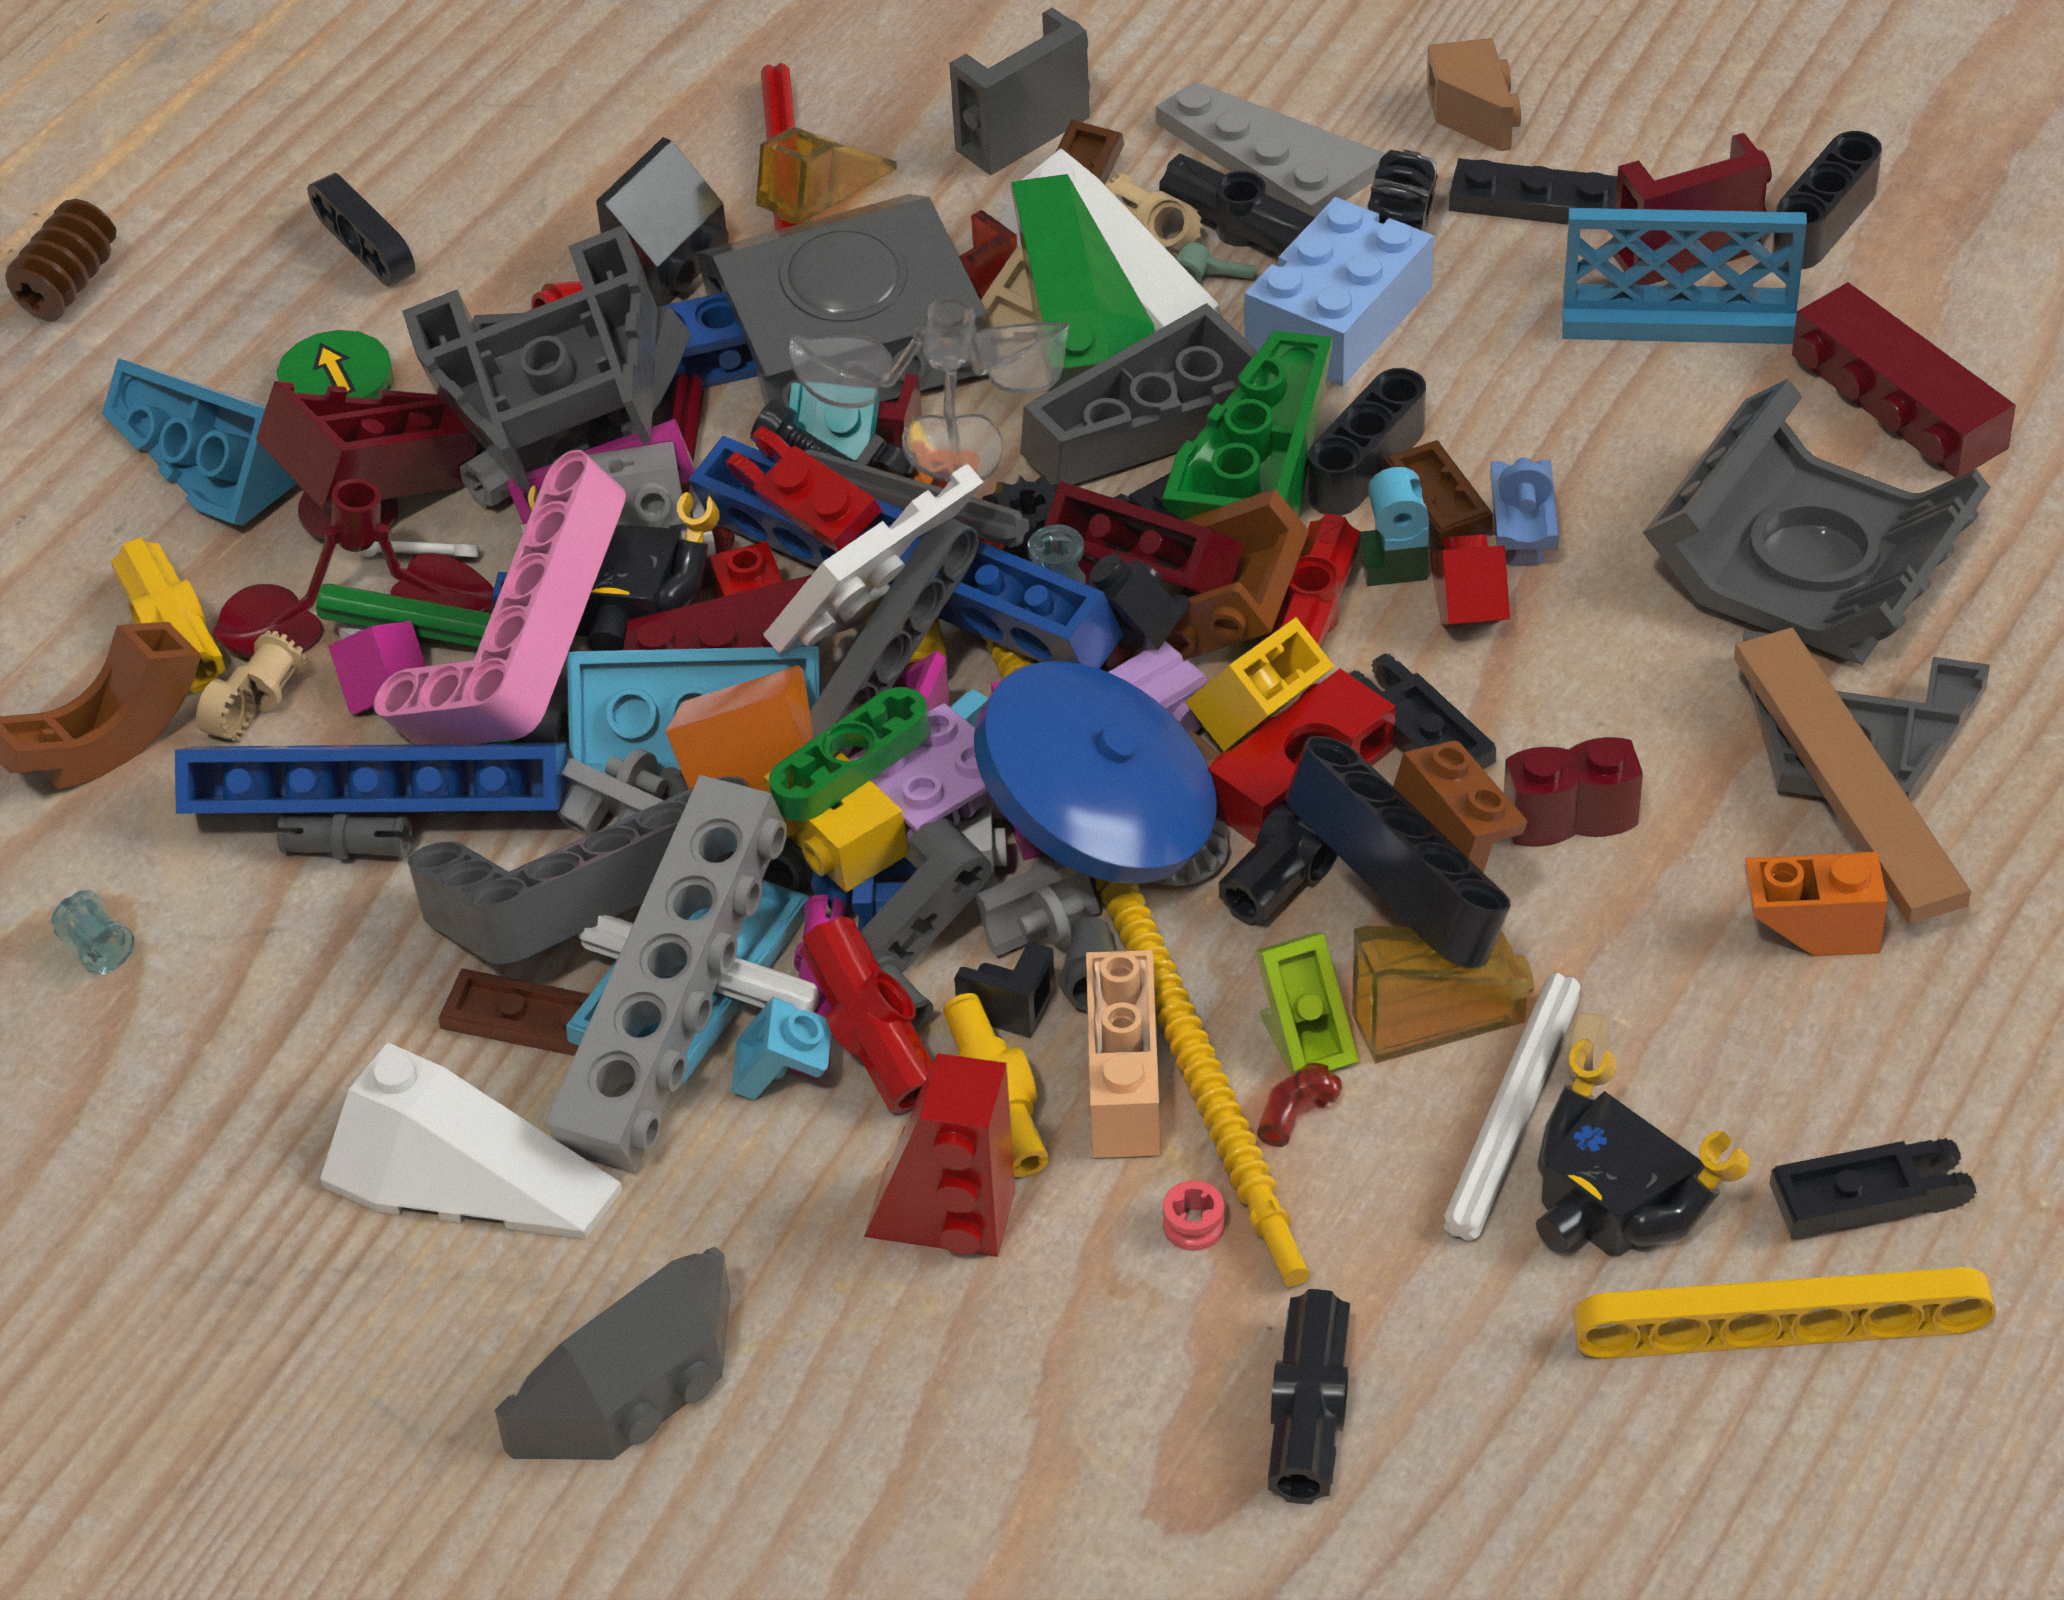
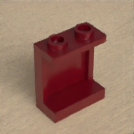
M1745 133L1732 136L1730 159L1655 181L1639 160L1618 166L1615 209L1766 212L1767 183L1772 178L1771 165L1765 152L1758 150ZM1649 230L1639 237L1653 251L1673 238L1665 230ZM1709 231L1698 240L1714 252L1732 240V238L1723 231ZM1628 247L1613 255L1624 272L1642 260ZM1686 248L1667 260L1681 274L1701 261ZM1744 249L1732 258H1730L1728 261L1749 256L1751 254ZM1652 270L1635 283L1638 285H1650L1666 279L1657 271Z

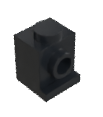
M1110 554L1099 560L1092 568L1089 575L1090 580L1086 584L1104 592L1124 634L1117 644L1120 649L1159 650L1191 604L1185 595L1168 594L1162 587L1163 581L1161 576L1152 567L1139 561L1124 562L1118 554Z

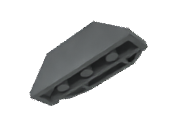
M712 1247L703 1254L694 1253L671 1261L561 1342L527 1376L517 1396L514 1394L508 1396L495 1409L504 1451L512 1459L614 1460L632 1445L641 1444L651 1438L662 1422L687 1403H695L705 1397L713 1388L715 1382L722 1378L731 1297L724 1254L718 1248Z

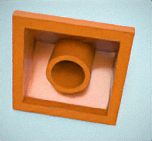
M799 665L681 703L665 732L688 789L695 786L699 775L711 778L737 776L744 778L750 788L766 792L764 776L770 773L773 767L781 760L814 739L804 672Z

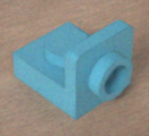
M772 997L736 1041L731 1092L755 1101L773 1079H782L789 1067L814 1077H820L828 1068L831 1031L826 1017L811 1011L798 1010L793 1004Z

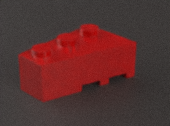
M937 1053L915 1101L907 1125L903 1127L895 1151L883 1170L864 1237L942 1248L960 1255L975 1253L998 1257L1015 1195L1007 1063Z

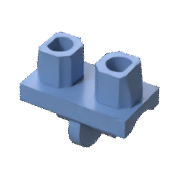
M1519 458L1513 465H1508L1502 461H1491L1490 481L1496 546L1505 545L1506 561L1510 566L1541 565L1544 559V549H1558L1559 542L1551 460L1532 462L1528 458Z

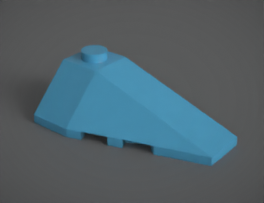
M117 359L102 414L136 449L146 451L160 466L158 472L167 481L177 483L188 494L186 500L197 511L232 524L243 526L297 484L256 440L266 405L127 360Z

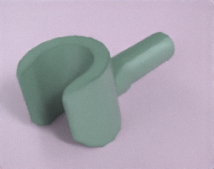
M1190 242L1183 246L1176 257V260L1198 283H1200L1204 273L1254 279L1256 266L1213 258L1209 250L1198 242Z

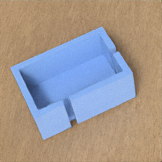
M1334 197L1278 257V266L1271 264L1244 293L1245 339L1259 350L1274 330L1332 337L1333 347L1326 379L1344 386L1432 288L1434 235L1391 218L1384 224L1379 223L1378 213Z

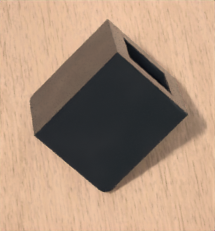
M1028 941L1013 970L990 963H982L978 970L960 967L954 978L956 996L966 993L978 995L991 1027L1031 1039L1055 993L1053 948Z

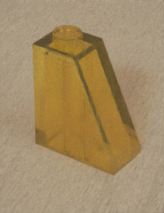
M1366 925L1354 929L1352 1017L1375 1064L1525 1022L1527 994L1532 993L1534 990L1533 976L1527 959L1522 954L1515 956L1503 931L1499 934L1488 963L1480 968H1466L1442 958L1411 927Z

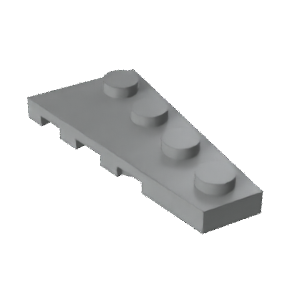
M1198 82L1191 83L1155 106L1156 124L1231 172L1249 171L1256 173L1266 183L1267 195L1315 218L1334 197L1347 200L1373 183L1380 158L1386 154Z

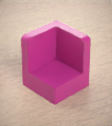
M412 621L371 626L328 645L346 704L351 714L363 713L374 708L375 697L381 685L397 671L426 666Z

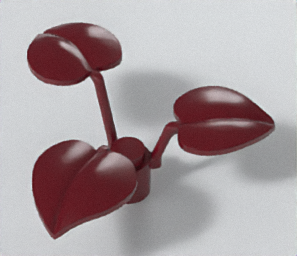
M359 478L347 479L339 482L333 488L330 509L322 510L311 500L305 491L301 496L298 506L299 522L309 534L325 539L306 595L298 601L297 596L291 590L279 585L257 584L248 586L235 593L226 601L221 609L218 622L212 630V636L223 647L247 658H251L254 655L255 641L268 630L271 634L273 631H278L279 637L282 634L288 635L286 641L290 642L293 639L295 642L293 648L301 646L303 649L301 653L309 650L316 644L322 634V623L316 615L307 610L311 609L317 600L336 544L351 552H361L370 548L373 542H379L391 575L399 580L392 587L390 595L489 612L494 608L492 599L494 587L473 568L447 555L422 553L410 561L407 570L403 568L397 560L389 539L390 527L398 516L397 499L391 498L381 501V492L374 483Z

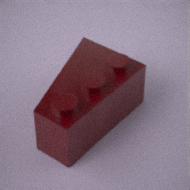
M274 381L256 440L322 510L331 508L333 488L339 482L347 479L359 478L374 483L381 492V501L464 486L459 467L474 458L479 442L437 394L380 390L377 399L347 397L348 391L346 387L328 385L325 395L294 393L295 387L292 382Z
M812 575L628 620L624 650L773 647L763 634ZM820 641L812 646H820Z

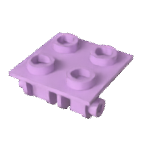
M945 703L928 712L930 733L927 739L920 746L871 779L877 787L903 810L908 846L912 836L924 824L946 818L954 825H957L960 821L959 814L964 818H969L975 814L977 809L993 801L982 780L975 758V728ZM863 749L848 759L850 761L859 759L867 750Z

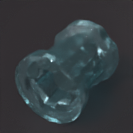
M1057 524L1040 528L1031 535L1028 542L1029 558L1034 564L1086 584L1085 574L1079 568V561L1084 553L1083 537L1077 530L1069 526Z
M91 890L78 891L71 897L62 900L53 912L51 924L54 927V933L60 940L72 943L77 948L79 961L88 972L106 974L117 969L131 955L135 945L133 933L125 924L113 921L109 917L104 901L98 893ZM70 920L74 922L75 927L70 924ZM111 937L116 941V944L112 943Z

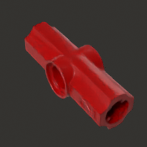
M1327 513L1317 521H1310L1307 538L1272 632L1266 634L1265 639L1297 617L1319 647L1322 648L1326 634L1333 630L1338 623L1339 600L1360 547L1361 532L1351 526L1346 517Z
M839 916L832 921L818 924L802 937L804 943L800 951L832 1007L826 1014L829 1029L846 1051L861 1059L889 1112L903 1114L914 1107L915 1101L933 1064L910 1022L916 1015L913 1001L905 988L894 977L881 971L852 918Z

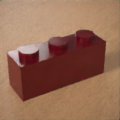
M1062 481L1059 482L1040 539L1097 561L1107 555L1118 554L1124 562L1139 561L1145 563L1161 576L1164 583L1197 594L1232 584L1245 544L1212 529Z

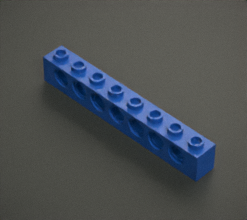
M722 435L688 480L705 510L707 509L706 503L709 496L716 503L719 510V521L717 524L760 543L767 541L770 547L817 567L837 553L761 502L757 493L739 481L725 464L726 460L734 452H738L754 462L766 475L776 462L772 458L770 459L765 456L760 450ZM876 499L882 512L854 540L882 521L888 528L891 527L904 510ZM924 534L918 536L901 555L900 559L904 564H906ZM979 541L977 553L972 564L937 617L1040 662H1072L1100 669L1124 635L1104 592ZM897 576L888 583L889 587H891Z

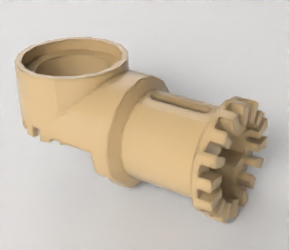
M1125 172L1116 173V178H1110L1111 183L1106 182L1105 186L1116 197L1118 195L1121 196V199L1124 200L1122 204L1168 252L1178 254L1183 246L1190 242H1196L1195 240L1201 237L1199 231L1203 229V224L1200 223L1202 218L1191 205L1163 191L1156 190L1150 192L1136 185L1133 177ZM1134 203L1138 205L1136 209L1132 208ZM1180 210L1184 216L1183 230L1173 239H1164L1162 231L1168 223L1171 212Z
M268 630L265 634L258 637L254 643L255 653L246 666L237 667L227 681L215 679L205 687L197 706L196 719L199 730L228 740H239L240 736L245 734V728L248 729L250 721L257 712L267 713L278 706L282 700L281 689L288 679L302 672L307 665L305 660L307 658L306 654L301 653L303 651L302 647L297 646L293 648L295 644L293 639L287 642L288 635L282 634L279 637L278 631H273L271 634Z

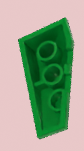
M1068 174L1011 182V191L1048 392L1155 332L1150 316Z
M1273 331L1238 375L1239 385L1223 405L1216 403L1207 414V425L1193 442L1187 440L1176 453L1163 495V506L1181 520L1275 488L1294 513L1299 516L1309 466V450L1314 442L1333 347L1332 337Z

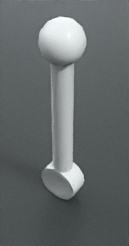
M375 541L370 548L359 552V554L369 558L376 555L377 552H382L379 542ZM391 541L395 553H437L447 556L478 557L479 545Z

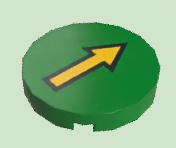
M334 330L317 333L299 341L282 356L276 371L278 381L293 383L295 387L294 393L325 395L327 386L330 385L346 387L348 391L347 397L377 399L380 390H386L387 387L391 389L394 382L388 350L378 339L359 331Z

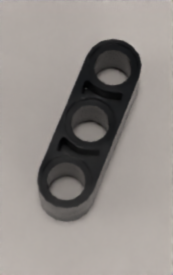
M1862 131L1840 133L1832 139L1780 199L1776 212L1806 213L1807 227L1802 269L1814 267L1821 262L1874 199L1877 192L1882 154L1881 143L1875 136ZM1774 233L1772 253L1790 242L1792 233ZM1789 260L1784 263L1787 267H1788Z
M1392 368L1383 371L1372 380L1312 444L1309 450L1308 496L1309 503L1313 509L1322 514L1327 513L1338 516L1351 513L1369 496V482L1377 473L1384 470V458L1413 448L1421 439L1425 428L1426 382L1419 373L1407 368Z

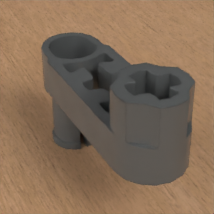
M946 818L926 823L915 832L910 839L906 858L917 871L860 931L881 971L894 977L911 997L916 1015L910 1022L915 1031L919 1030L930 1019L933 1013V1004L902 973L979 893L991 874L989 859Z

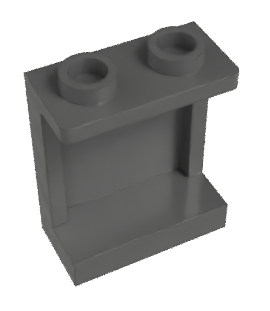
M1050 8L1042 13L1043 37L994 66L986 68L968 54L949 63L955 150L990 176L1065 133L1071 119L1083 122L1090 118L1087 30L1054 8Z

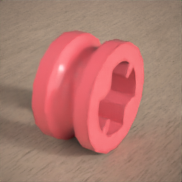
M1192 1180L1178 1183L1169 1189L1163 1199L1162 1207L1164 1215L1163 1230L1166 1238L1174 1246L1192 1251L1206 1249L1217 1243L1224 1233L1225 1204L1221 1193L1213 1185L1203 1181ZM1201 1210L1202 1220L1196 1222L1187 1221L1186 1211Z

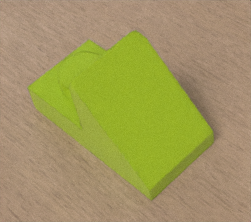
M1314 932L1256 950V958L1270 1008L1261 1010L1260 1015L1293 1080L1299 1081L1359 1062L1325 934Z

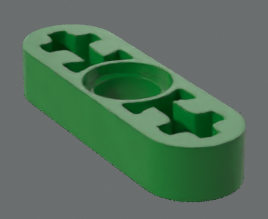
M895 687L882 691L777 763L770 772L769 784L771 794L782 817L794 821H805L821 815L920 746L930 733L925 698L918 691L906 687ZM848 746H858L867 750L862 757L853 761H842L834 757L838 750Z

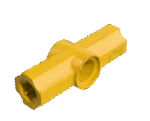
M140 537L122 544L118 555L110 561L114 575L129 601V608L134 623L170 622L201 654L190 691L193 694L204 691L205 687L212 680L217 679L226 669L223 657L207 630L205 617L193 587L187 579L179 580L173 565L167 559L165 551L162 550L159 543H150Z

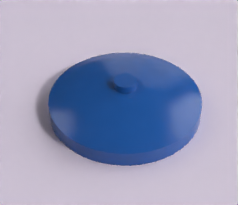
M1060 661L1040 662L1027 665L1009 674L999 683L981 708L974 729V751L980 775L990 796L1008 821L1026 839L1063 865L1080 873L1110 882L1124 884L1150 883L1166 879L1182 870L1209 838L1215 824L1217 799L1212 775L1208 770V765L1201 751L1185 728L1166 708L1128 681L1106 671L1083 664Z

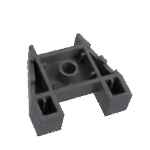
M624 225L568 246L583 290L478 330L458 290L451 291L402 311L416 356L437 395L521 491L530 488L518 448L625 407L642 444L651 441L658 309L643 267Z

